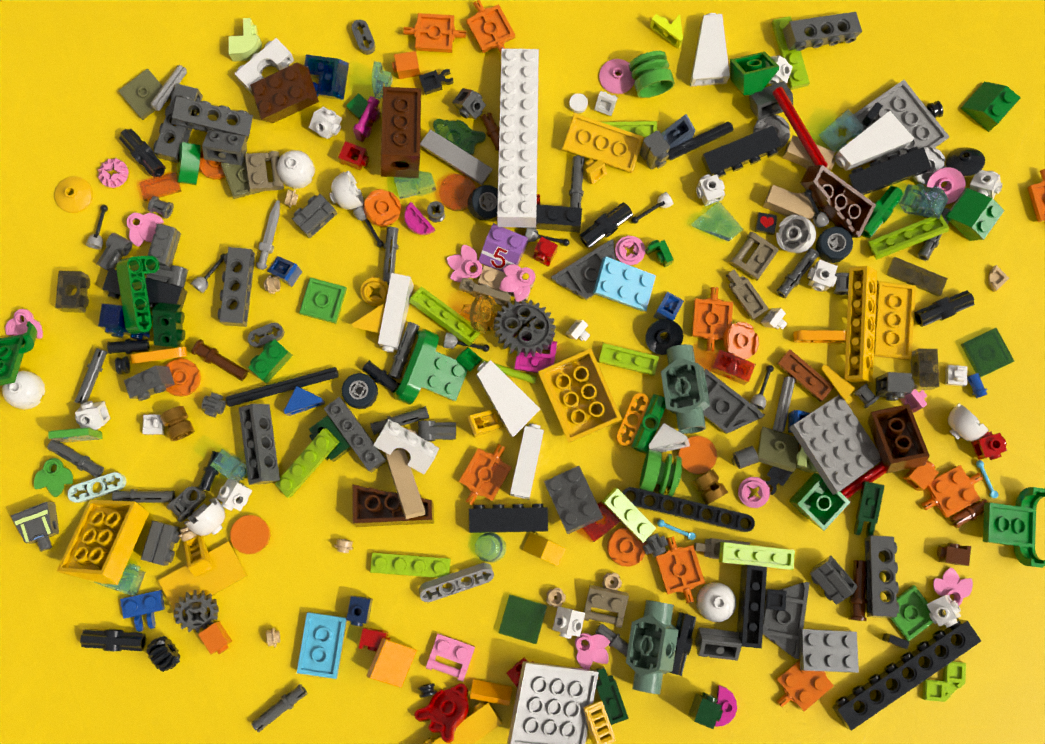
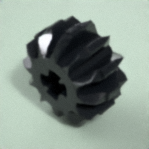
M160 636L147 645L148 658L160 671H168L180 662L179 650L172 643L171 639Z

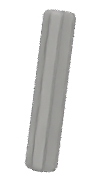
M181 65L176 67L152 100L151 107L159 111L171 96L172 90L175 89L176 84H179L187 74L185 67Z
M785 377L773 426V430L783 432L785 429L795 379L792 377Z

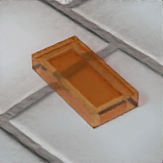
M176 172L139 182L144 201L151 200L153 196L160 198L182 192L180 183L177 182Z

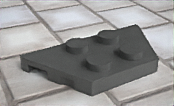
M611 239L553 275L551 280L582 299L588 300L596 295L593 294L603 257L616 260L614 241Z
M707 369L704 370L710 406L703 411L704 417L722 432L728 434L765 415Z
M809 582L779 589L787 591L785 611L764 609L763 635L795 659H799L800 656L799 629L804 627Z

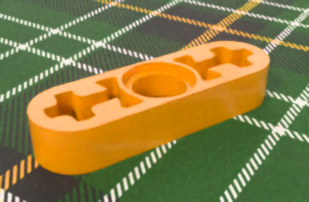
M800 330L793 332V338L796 343H846L847 331Z
M186 347L130 354L131 364L187 356Z
M638 393L634 395L616 435L617 443L621 446H629L634 441L649 405V399L645 394ZM639 398H642L643 403H645V406L641 405L638 410L642 412L641 415L636 411L630 410L631 408L635 410L637 406L635 399L639 400ZM629 415H635L638 418L636 425H630L627 422ZM624 425L629 429H635L634 433L630 430L628 434L630 441L627 440L625 443L622 442V437H620V434L624 435L627 430L623 428Z

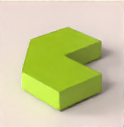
M952 661L943 667V681L930 679L923 681V700L940 702L948 700L951 697L950 695L965 684L966 663Z

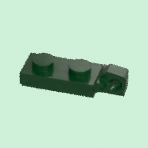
M604 666L597 668L599 680H597L596 688L610 724L613 725L629 719L616 680L612 675L607 676Z

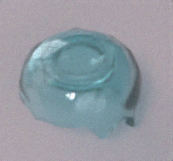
M484 533L478 537L475 543V553L482 561L497 562L506 553V542L498 534Z

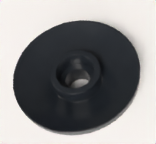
M974 148L956 149L946 158V167L957 169L963 176L974 175L980 172L985 165V156Z
M661 319L649 326L646 331L645 341L652 352L659 355H667L666 350L668 348L682 344L683 331L677 322ZM666 332L665 336H660L661 333Z

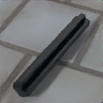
M726 122L669 149V157L667 159L670 161L732 132L734 130L732 123Z

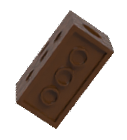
M383 87L381 177L419 178L421 88Z

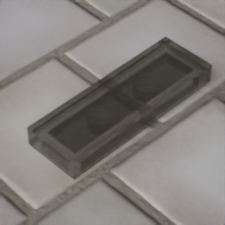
M897 257L892 259L886 274L909 285H915L917 288L936 296L942 295L948 279Z

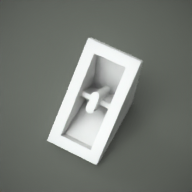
M663 423L649 444V449L663 453L689 447L690 443L686 435Z

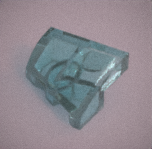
M374 61L372 87L375 98L381 99L383 98V87H391L393 79L391 72L383 70L381 62Z
M419 171V178L394 177L400 199L417 194L422 196L436 192L432 174L429 172Z
M720 201L691 224L697 229L728 242L743 231V228Z

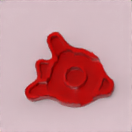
M462 683L455 687H450L451 689L444 691L441 689L432 697L426 707L418 709L414 714L415 719L419 722L431 720L428 729L432 733H441L442 740L446 743H451L454 740L456 728L464 721L468 713V688Z

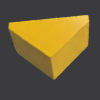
M383 303L352 323V326L380 333L386 303Z
M495 409L467 417L475 438L503 427Z
M530 532L522 550L558 566L566 548Z

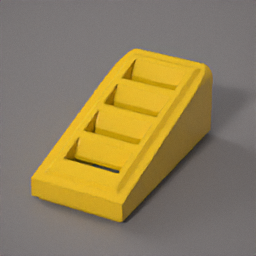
M826 364L821 367L822 371L840 396L846 400L855 390L854 387Z
M196 535L187 541H183L187 566L195 577L213 568L203 536Z
M602 700L583 707L592 744H612L616 742ZM599 710V713L591 715L592 712Z

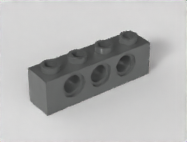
M856 12L790 21L783 29L788 50L796 49V51H801L808 47L819 48L827 44L833 46L840 42L851 43L862 32Z
M176 84L175 89L171 92L170 105L165 110L166 117L164 123L160 125L159 138L154 143V153L160 159L179 163L180 143H188L192 129L171 124L176 96H187L193 101L200 102L203 95L197 88ZM189 111L190 115L197 116V111ZM171 138H175L173 142L168 143Z
M176 96L171 124L204 132L212 130L246 136L247 142L253 115L243 110H230L229 107L223 105L219 107L214 106L207 101H193L187 96ZM195 110L198 112V115L192 116L189 114V111ZM215 115L217 117V120L212 121L208 118V116ZM227 120H234L236 125H229Z
M228 247V253H225L226 271H223L222 274L224 288L220 292L222 305L218 310V319L223 325L247 327L255 253L252 249ZM242 265V269L239 272H234L236 266ZM239 283V289L232 291L233 285ZM237 302V307L231 310V303Z
M338 397L324 408L368 471L372 473L387 462L380 450L373 446L374 442L343 399Z
M250 404L240 407L239 414L249 485L280 481L270 404Z
M870 535L865 538L867 617L895 618L899 613V603L896 600V594L899 590L898 582H896L898 564L895 562L897 544L894 542V537ZM879 552L884 554V562L879 559ZM880 572H882V573L885 574V576H886L885 582H883V581L880 580V578H879V573H880ZM881 592L885 593L887 597L886 602L880 599Z

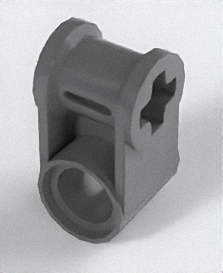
M188 487L172 500L166 508L172 510L178 517V521L182 522L205 500L206 492L198 487ZM194 490L198 494L196 500H192L191 493Z

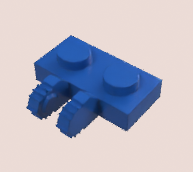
M162 590L120 599L123 619L135 617L134 622L138 632L143 631L144 627L142 615L147 614V624L150 629H154L156 626L154 612L165 610Z

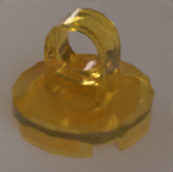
M479 295L474 299L472 305H463L460 315L471 322L474 331L486 333L494 328V320L497 316L494 313V307H497L494 298L490 295Z

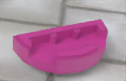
M410 202L405 211V222L408 228L419 235L433 233L435 228Z
M718 685L717 703L722 706L721 710H723L720 721H716L715 727L730 723L737 711V701L733 693Z

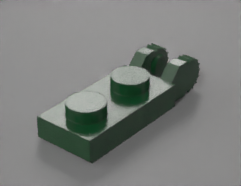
M863 481L854 528L855 535L861 534L863 522L866 521L869 522L867 524L866 536H873L875 525L878 522L885 487L883 484Z

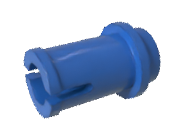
M979 373L967 377L973 390V396L975 395L976 398L987 395L986 391L988 389H985Z

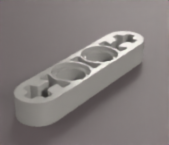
M481 563L425 582L419 587L420 598L424 602H432L488 583L494 577L492 566L488 563ZM463 577L471 578L468 582L461 581ZM445 583L452 584L450 588H442Z

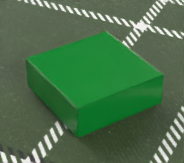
M358 93L346 107L360 120L368 103Z
M467 348L458 355L456 360L471 372L480 364L482 358L470 348Z

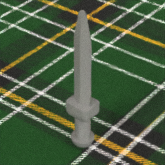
M279 200L276 201L270 213L263 243H259L261 254L259 262H256V266L260 270L267 268L268 254H271L274 250L272 242L280 215Z

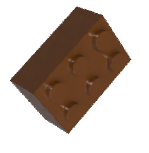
M294 63L250 85L261 120L275 123L319 102L309 68L299 63Z
M909 404L871 412L868 425L886 473L920 467L926 464L930 455Z

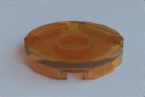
M453 174L442 181L439 196L446 208L452 211H463L468 209L469 195L476 187L469 177Z

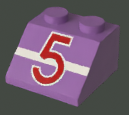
M493 223L485 240L479 262L504 272L503 268L508 265H519L528 245V238L504 227H498L497 224Z

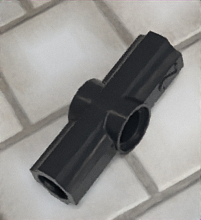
M125 129L121 132L119 139L130 150L129 153L136 161L143 165L153 178L161 177L165 173L166 167L155 156L154 151L148 144L142 141L132 129Z
M623 202L608 214L601 215L591 227L579 235L581 242L589 249L604 237L607 238L612 235L621 224L633 216L630 207Z
M968 290L950 298L945 297L926 308L914 312L915 320L920 327L929 325L937 320H944L957 314L959 311L975 305L974 297Z
M681 612L678 614L675 626L678 630L673 670L669 673L682 676L686 657L689 655L692 647L693 638L691 636L696 621L695 616Z
M85 629L81 635L80 643L81 647L101 648L104 651H143L146 645L145 633L124 632V630L106 629L105 631Z

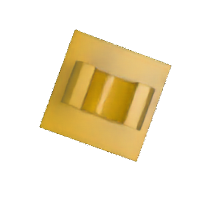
M592 159L585 162V165L588 166L586 168L588 181L592 185L607 175L605 163L601 159L597 162H594Z

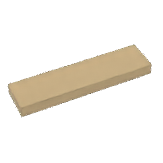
M405 449L395 450L391 455L385 453L405 519L425 515V509L411 467L407 465L409 461Z

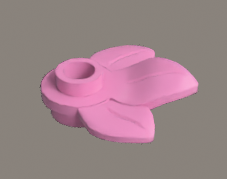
M133 213L129 215L127 226L130 229L129 238L132 243L139 247L144 240L152 242L153 236L156 233L157 224H163V219L154 213H147L145 215ZM135 219L140 220V224L137 226L133 224Z
M468 245L462 246L461 255H453L447 258L449 266L454 270L450 278L456 282H461L462 278H477L482 273L483 268L481 263L477 261V253ZM472 266L477 268L475 272H470Z
M515 264L503 268L507 276L501 281L500 290L514 292L516 302H520L528 297L530 286L535 282L536 278L534 271L527 267L521 268ZM524 274H529L527 280L522 279Z
M27 309L17 310L13 319L9 320L5 327L6 335H21L27 333V322L30 321L37 329V338L39 339L43 337V330L40 322L35 320L33 314Z
M949 568L944 572L942 579H934L933 587L935 592L941 597L953 594V601H956L960 606L963 598L970 595L973 581L971 578L960 580L957 572L953 568Z
M581 633L580 637L577 636L575 640V647L578 650L577 661L583 669H589L593 661L608 664L609 656L605 647L610 644V641L607 637L601 634L591 636L588 633ZM582 640H587L589 644L583 645Z

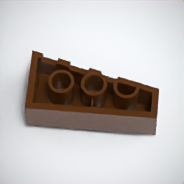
M823 165L808 166L800 182L806 190L812 191V198L836 227H842L847 230L852 238H860L876 204Z
M353 484V524L356 527L434 524V504L432 500L421 498L425 515L405 519L397 493Z

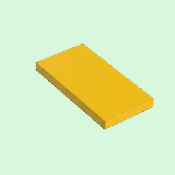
M573 113L562 150L595 161L601 159L606 165L632 173L644 137Z
M877 282L875 357L911 360L915 285Z
M230 541L208 552L213 567L211 570L195 577L189 571L186 564L158 580L173 611L175 610V603H179V597L185 598L186 592L192 595L194 590L197 591V594L204 590L205 596L210 593L213 596L248 576Z

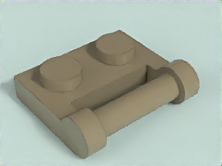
M278 151L245 154L249 192L281 190L284 188L283 181H281L276 169L280 158ZM265 161H271L273 182H268Z
M749 232L747 235L748 239L736 256L731 258L729 263L757 281L779 249L756 233ZM753 243L758 244L759 246L747 263L742 262L741 260Z
M590 585L584 608V620H596L622 628L629 593ZM591 607L617 612L618 614L615 617L592 612Z

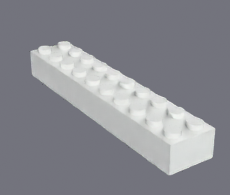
M502 49L498 227L536 228L539 49Z

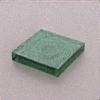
M997 328L961 344L976 373H979L980 377L1014 362Z
M509 594L498 633L537 644L547 605Z

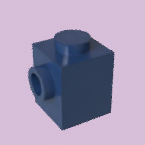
M355 595L351 596L346 620L351 621V625L363 626V623H368L373 599Z

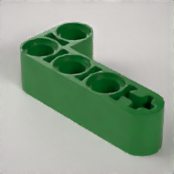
M134 256L119 260L116 265L125 327L131 334L145 333L152 327L145 275L159 270V261L154 256Z

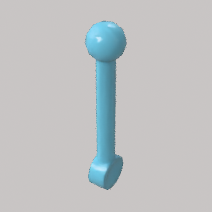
M978 460L976 466L980 468L990 490L989 496L997 498L998 492L994 491L983 467L984 462Z
M662 519L657 522L659 527L664 526L685 535L689 540H694L696 537L693 532H685L665 523Z

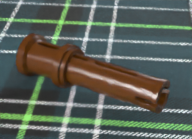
M202 339L198 340L192 348L191 354H197L205 359L206 363H213L240 381L247 377L248 370L219 354L216 348H211L204 344Z
M853 560V581L858 587L849 599L851 615L848 616V620L867 621L865 617V605L868 602L865 599L867 561Z

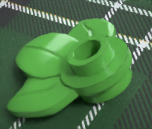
M51 458L45 462L43 469L36 473L34 488L42 489L47 487L53 497H58L64 490V484L73 483V474L64 467L61 460ZM56 465L57 469L53 472L52 466Z

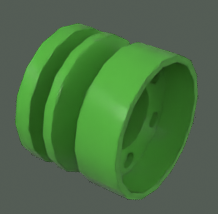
M647 52L630 62L629 69L632 78L635 80L634 85L638 97L650 98L658 96L674 86L675 82L671 70L668 69L669 63L665 52Z
M648 449L641 472L639 489L653 492L656 484H659V494H663L667 486V495L673 496L681 478L682 457L675 456L672 464V454H668L665 462H663L661 452Z

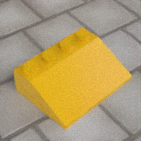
M591 348L538 371L568 443L623 421Z
M90 500L57 571L102 584L118 585L149 512L134 501Z

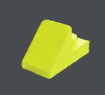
M656 14L651 20L650 28L676 48H679L683 40L680 15L672 24H669L666 18Z

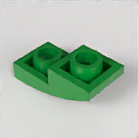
M180 143V162L177 164L178 183L197 184L201 145Z

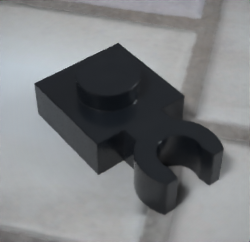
M450 69L443 70L439 75L435 70L419 76L425 95L443 90L442 84L451 85L454 83L453 78H445L446 75L451 74Z
M772 466L767 473V476L771 479L766 481L767 485L773 487L770 494H775L777 490L776 485L779 483L783 486L793 472Z

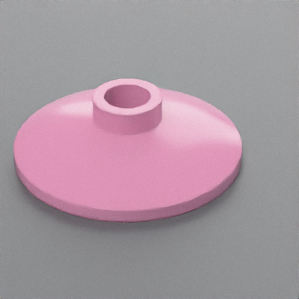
M612 59L606 62L599 74L602 87L613 94L628 92L635 82L629 69L630 63L622 59ZM615 72H620L621 75L617 76Z
M951 167L938 169L927 181V194L929 197L936 196L943 199L946 204L953 203L964 191L965 179L957 169ZM946 181L947 185L941 187L942 182Z

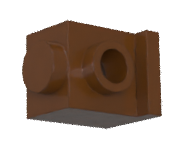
M948 543L947 546L938 547V562L969 566L971 546Z

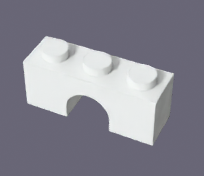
M275 38L273 41H269L259 53H255L249 62L240 66L235 75L238 81L253 95L250 85L264 78L261 75L264 68L273 66L280 71L294 62L291 52Z
M389 419L373 445L389 455L396 448L407 450L411 456L407 465L422 474L426 473L439 450L433 443L424 440L416 433L410 432Z

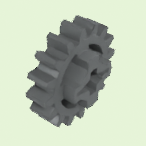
M194 590L192 595L186 592L185 598L179 597V603H175L174 617H176V624L181 623V629L188 627V632L195 629L198 633L199 628L205 630L207 624L212 625L214 620L218 618L219 608L217 600L212 599L211 593L205 596L204 590L200 594H197V591Z

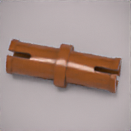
M489 112L487 113L488 116L486 114L482 115L481 120L487 130V136L491 138L495 146V150L499 151L500 127L496 125L492 114Z
M983 498L976 504L964 508V511L950 517L951 522L955 521L953 526L959 528L970 520H976L977 516L984 513L983 505L988 503V501Z

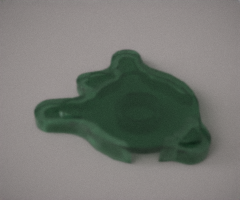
M437 119L434 121L433 128L435 133L470 155L474 154L475 145L484 142L486 139L484 132L470 129L461 120L448 121Z

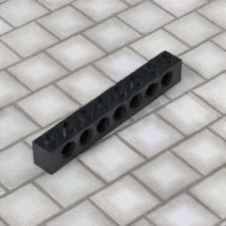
M956 619L958 623L944 631L939 630L935 632L931 640L919 643L915 651L903 654L900 657L901 660L896 664L891 663L884 668V672L871 676L868 679V683L855 687L852 690V694L836 700V705L832 708L844 726L852 731L980 643L981 639L968 620ZM955 634L957 640L955 644H952L951 637ZM939 645L941 651L939 655H936L935 647ZM923 656L925 663L920 667L918 661ZM907 667L909 673L908 676L904 678L902 675V671L904 668ZM891 678L893 684L892 687L888 689L886 687V681ZM875 689L877 695L875 699L871 700L870 692ZM856 701H859L860 708L854 711L853 705Z

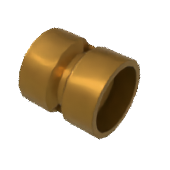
M184 406L169 409L160 415L163 425L169 427L167 434L171 441L183 439L195 432L191 422L186 420L188 415Z
M714 469L692 481L697 491L702 492L701 497L706 505L728 493L723 483L718 482L719 477Z

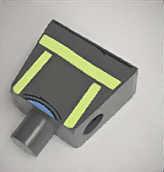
M44 502L11 515L25 543L33 544L37 542L40 552L52 548L49 537L59 534L55 502Z

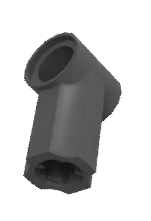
M112 233L107 239V248L97 262V265L107 271L109 268L115 269L117 262L130 252L132 241L117 233Z
M160 265L159 270L155 273L147 274V278L184 288L188 269L174 265L171 267Z
M418 421V436L428 442L456 439V422L436 423V421Z
M753 446L733 452V458L731 459L733 465L739 469L759 462Z

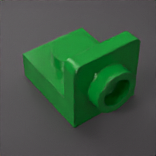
M665 239L660 242L659 240H654L648 244L649 246L646 249L647 255L657 251V259L660 263H663L664 267L672 264L674 259Z

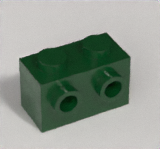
M158 303L152 310L154 345L177 348L185 339V330H183L182 325L185 315L182 312V305Z
M327 415L309 428V431L312 433L309 437L313 441L322 429L327 428L339 443L325 459L335 462L350 451L352 447Z
M702 692V695L696 693L688 717L696 723L714 729L716 721L719 722L723 713V710H721L722 706L717 703V698L705 692Z

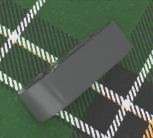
M364 20L354 21L352 31L361 53L365 55L372 54L376 46L368 24ZM359 26H361V28H363L364 34H362V35L360 34V31L358 30V27H359ZM363 40H367L369 48L364 46Z
M270 323L250 332L248 342L254 348H262L269 341L274 339L279 341L282 339L285 332L280 324ZM274 327L277 330L280 329V331L277 332V336H274L273 334L267 335L273 332ZM255 335H258L259 337L265 335V337L259 339L260 343L257 344L255 341H253L255 339Z

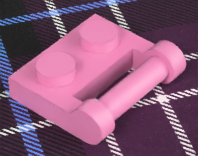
M438 633L426 669L441 671L457 677L458 680L463 682L475 646ZM438 655L463 664L461 670L435 661L436 656Z

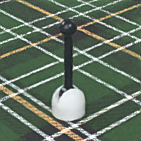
M667 192L661 194L656 205L639 216L632 217L631 222L637 224L639 219L658 207L666 209L672 206L674 203Z

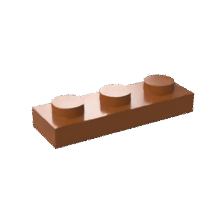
M791 349L776 364L819 402L823 401L834 388L832 384Z

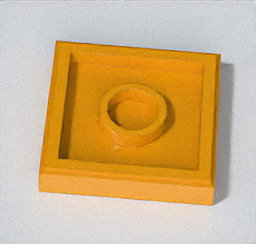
M382 638L367 677L402 688L417 650Z

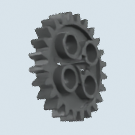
M525 299L521 303L515 300L514 305L509 302L507 307L502 306L501 311L497 312L493 328L496 331L495 337H499L498 344L504 343L503 349L509 347L510 354L514 350L517 351V356L521 352L524 353L525 357H527L529 352L533 357L536 351L542 354L543 349L547 350L549 344H552L555 336L556 325H553L554 318H550L551 312L545 313L546 307L540 309L539 303L532 305V300H530L527 304Z

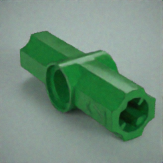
M891 185L881 199L876 201V206L861 234L863 237L870 239L880 225L884 224L891 216L894 207L904 196L900 188Z
M653 394L631 448L647 454L649 444L653 440L666 408L665 397ZM645 420H652L654 428H648L645 425Z

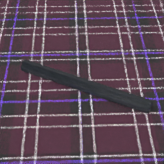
M331 367L226 396V403L229 407L294 390L296 386L301 388L338 378L339 373L336 367Z

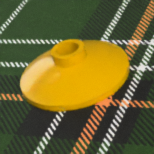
M68 177L61 181L55 190L57 205L69 213L83 211L90 205L93 198L91 185L81 177ZM74 190V193L69 195L70 191Z

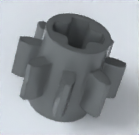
M212 392L211 396L206 395L204 397L202 409L206 410V415L216 417L217 414L221 415L226 406V401L222 400L223 396Z
M658 533L648 537L645 541L646 545L642 546L646 555L651 553L653 557H656L666 552L665 546L668 545L665 536L659 537Z

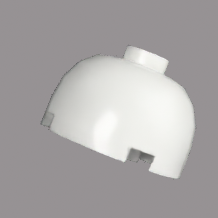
M298 150L288 151L277 162L276 169L285 186L300 189L306 187L313 180L312 177L315 174L314 163L304 152Z
M350 171L343 172L335 177L331 185L332 192L330 193L334 204L338 203L340 207L348 210L364 205L361 190L357 188V182Z
M798 215L786 217L780 223L779 233L776 234L779 246L790 253L807 251L813 245L816 238L813 223L809 219Z
M18 371L15 383L2 386V394L5 401L11 406L23 410L32 409L41 402L40 399L45 394V384L38 375L32 372Z
M960 403L949 413L948 424L952 428L949 432L956 439L961 437L966 441H974L989 431L983 423H979L976 416Z
M215 497L209 500L211 504L208 506L203 504L187 518L189 521L184 522L194 534L206 536L212 533L215 535L223 528L221 524L225 519V510Z
M711 582L706 584L697 594V609L709 621H725L733 615L736 609V598L733 591L722 583Z

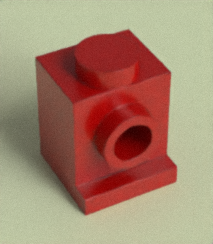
M345 141L338 156L342 165L345 164L361 171L362 166L366 167L369 162V156H367L368 153L365 148Z
M541 236L534 249L532 259L549 267L557 253L558 245Z
M364 627L359 649L368 646V650L377 652L382 638L390 640L391 637H387L388 632Z

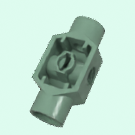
M676 345L666 350L668 366L661 371L666 409L676 414L678 431L680 433L701 432L706 429L703 411L710 406L705 371L702 366L695 362L692 345Z
M646 600L643 618L632 622L626 663L635 671L632 687L634 690L660 694L663 675L673 670L678 630L671 624L674 607L672 604Z

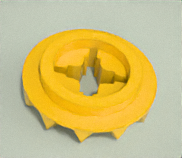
M371 277L365 280L361 286L363 300L369 305L376 307L386 303L389 288L387 281H383L381 277ZM379 287L381 288L380 291H379V294L376 293V294L371 295V294L373 293V290H374L373 288H375V289H377V288H379Z

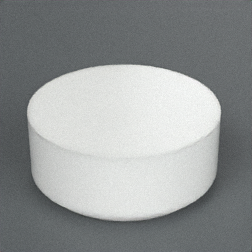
M574 94L570 98L569 107L574 113H582L587 109L588 100L583 94Z

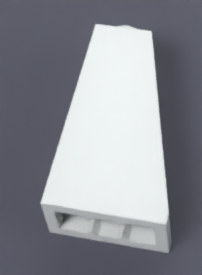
M709 13L703 17L690 87L727 84L730 73L722 14Z
M889 111L840 149L834 158L838 166L847 171L906 148L915 138Z
M391 274L378 340L379 346L386 352L398 351L410 305L409 300L414 288L412 279L409 276Z
M491 360L488 363L484 361L477 368L479 372L476 376L509 435L514 437L540 408Z
M529 424V427L525 426L510 496L528 500L530 498L544 430L540 429L541 426Z

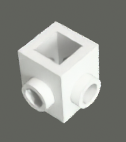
M780 55L771 56L779 65V71L770 80L769 84L774 85L783 81L787 83L792 66Z
M322 107L313 113L309 128L317 132L319 136L328 139L339 133L342 118L336 115L334 111Z
M981 170L974 175L970 183V189L994 198L996 193H1000L1003 183H1001L1000 175L996 172Z
M709 174L700 178L696 193L698 198L702 199L704 206L723 200L725 196L724 183L718 178L717 174L713 176Z
M819 260L814 268L811 267L807 278L810 279L808 285L813 286L814 290L820 292L833 287L837 280L835 273L838 266Z
M92 401L85 402L75 412V419L80 428L96 430L104 426L111 419L104 401L97 403Z
M228 478L224 486L221 487L217 499L223 502L221 506L230 511L233 508L241 511L253 490Z
M944 595L926 604L930 610V618L939 626L946 625L948 628L958 623L956 619L961 617L959 605L956 601H952L949 595Z
M558 606L552 630L560 632L559 636L569 639H571L572 635L580 637L585 613Z

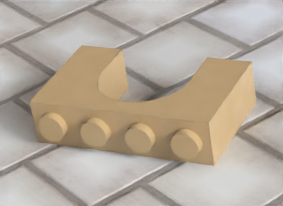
M793 135L787 145L783 158L801 165L806 170L808 166H815L800 139ZM817 145L828 164L826 168L831 170L835 163V159H833L835 152ZM775 185L769 190L763 204L764 208L786 217L798 215L812 219L815 213L804 192L793 193Z

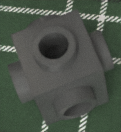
M462 88L452 102L459 109L458 113L466 119H476L482 114V110L486 106L481 100L482 96L479 93Z

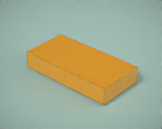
M473 679L470 698L509 706L512 687Z

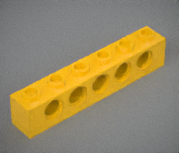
M869 266L849 268L845 380L852 383H873L877 271Z

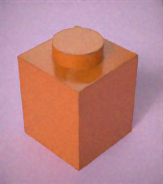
M416 51L394 54L395 62H392L394 73H398L399 79L420 76Z
M927 460L924 466L911 468L903 479L914 489L921 491L926 489L939 472L935 470V465Z
M220 621L213 623L198 634L210 654L216 652L218 654L223 653L229 648L228 644L232 642Z

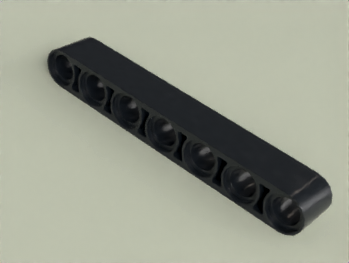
M628 487L622 491L624 495L627 491L634 493L635 499L631 503L636 508L737 532H749L755 526L754 518L748 514L634 487ZM646 496L653 498L654 503L652 506H647L644 503ZM665 500H669L673 504L670 511L665 510L663 507ZM685 504L689 505L692 509L690 515H685L682 511ZM704 509L710 511V518L708 520L702 517ZM724 513L729 516L728 524H723L721 521V516ZM742 518L748 520V527L746 529L740 525Z

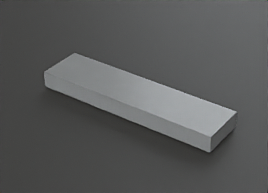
M431 129L420 143L422 148L480 185L484 184L493 171L491 167Z

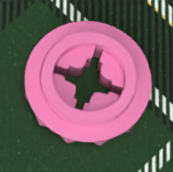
M117 158L108 159V161L101 163V167L98 169V178L102 184L110 188H116L124 184L129 174L126 164ZM114 168V170L118 173L113 174L111 177V175L108 172L112 171Z
M625 236L616 244V258L627 265H637L645 255V246L639 238ZM634 245L633 252L635 254H630L626 257L627 250L625 248L629 249Z
M749 477L740 484L738 495L746 506L758 508L768 501L770 488L759 477ZM759 486L760 488L757 492L759 496L754 495L749 498L750 488L755 489Z

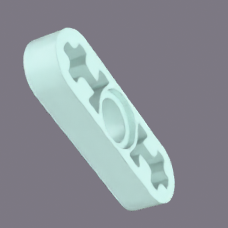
M114 472L73 485L68 490V498L72 502L82 503L113 493L114 490L119 491L125 487L126 478L123 474ZM114 477L120 479V482L117 483L118 486L114 484L107 485L106 483L114 481ZM96 482L102 485V490L99 493H94L92 489ZM77 489L78 491L87 490L88 492L80 494L79 497L74 496L77 493Z

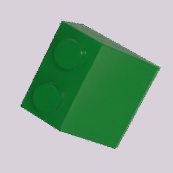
M765 51L730 59V80L743 95H753L756 92L762 91L779 71V65Z
M984 81L960 109L989 132L1004 118L1021 97L1008 86Z
M965 188L945 218L969 241L984 240L1005 210L993 198Z
M814 473L789 500L801 514L823 531L850 503L840 491L833 495L818 473Z

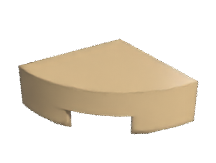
M997 265L992 267L988 275V282L993 292L997 291L1009 279Z

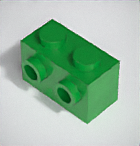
M275 339L269 341L263 347L264 351L259 356L256 355L250 361L251 365L248 367L265 383H268L293 356Z

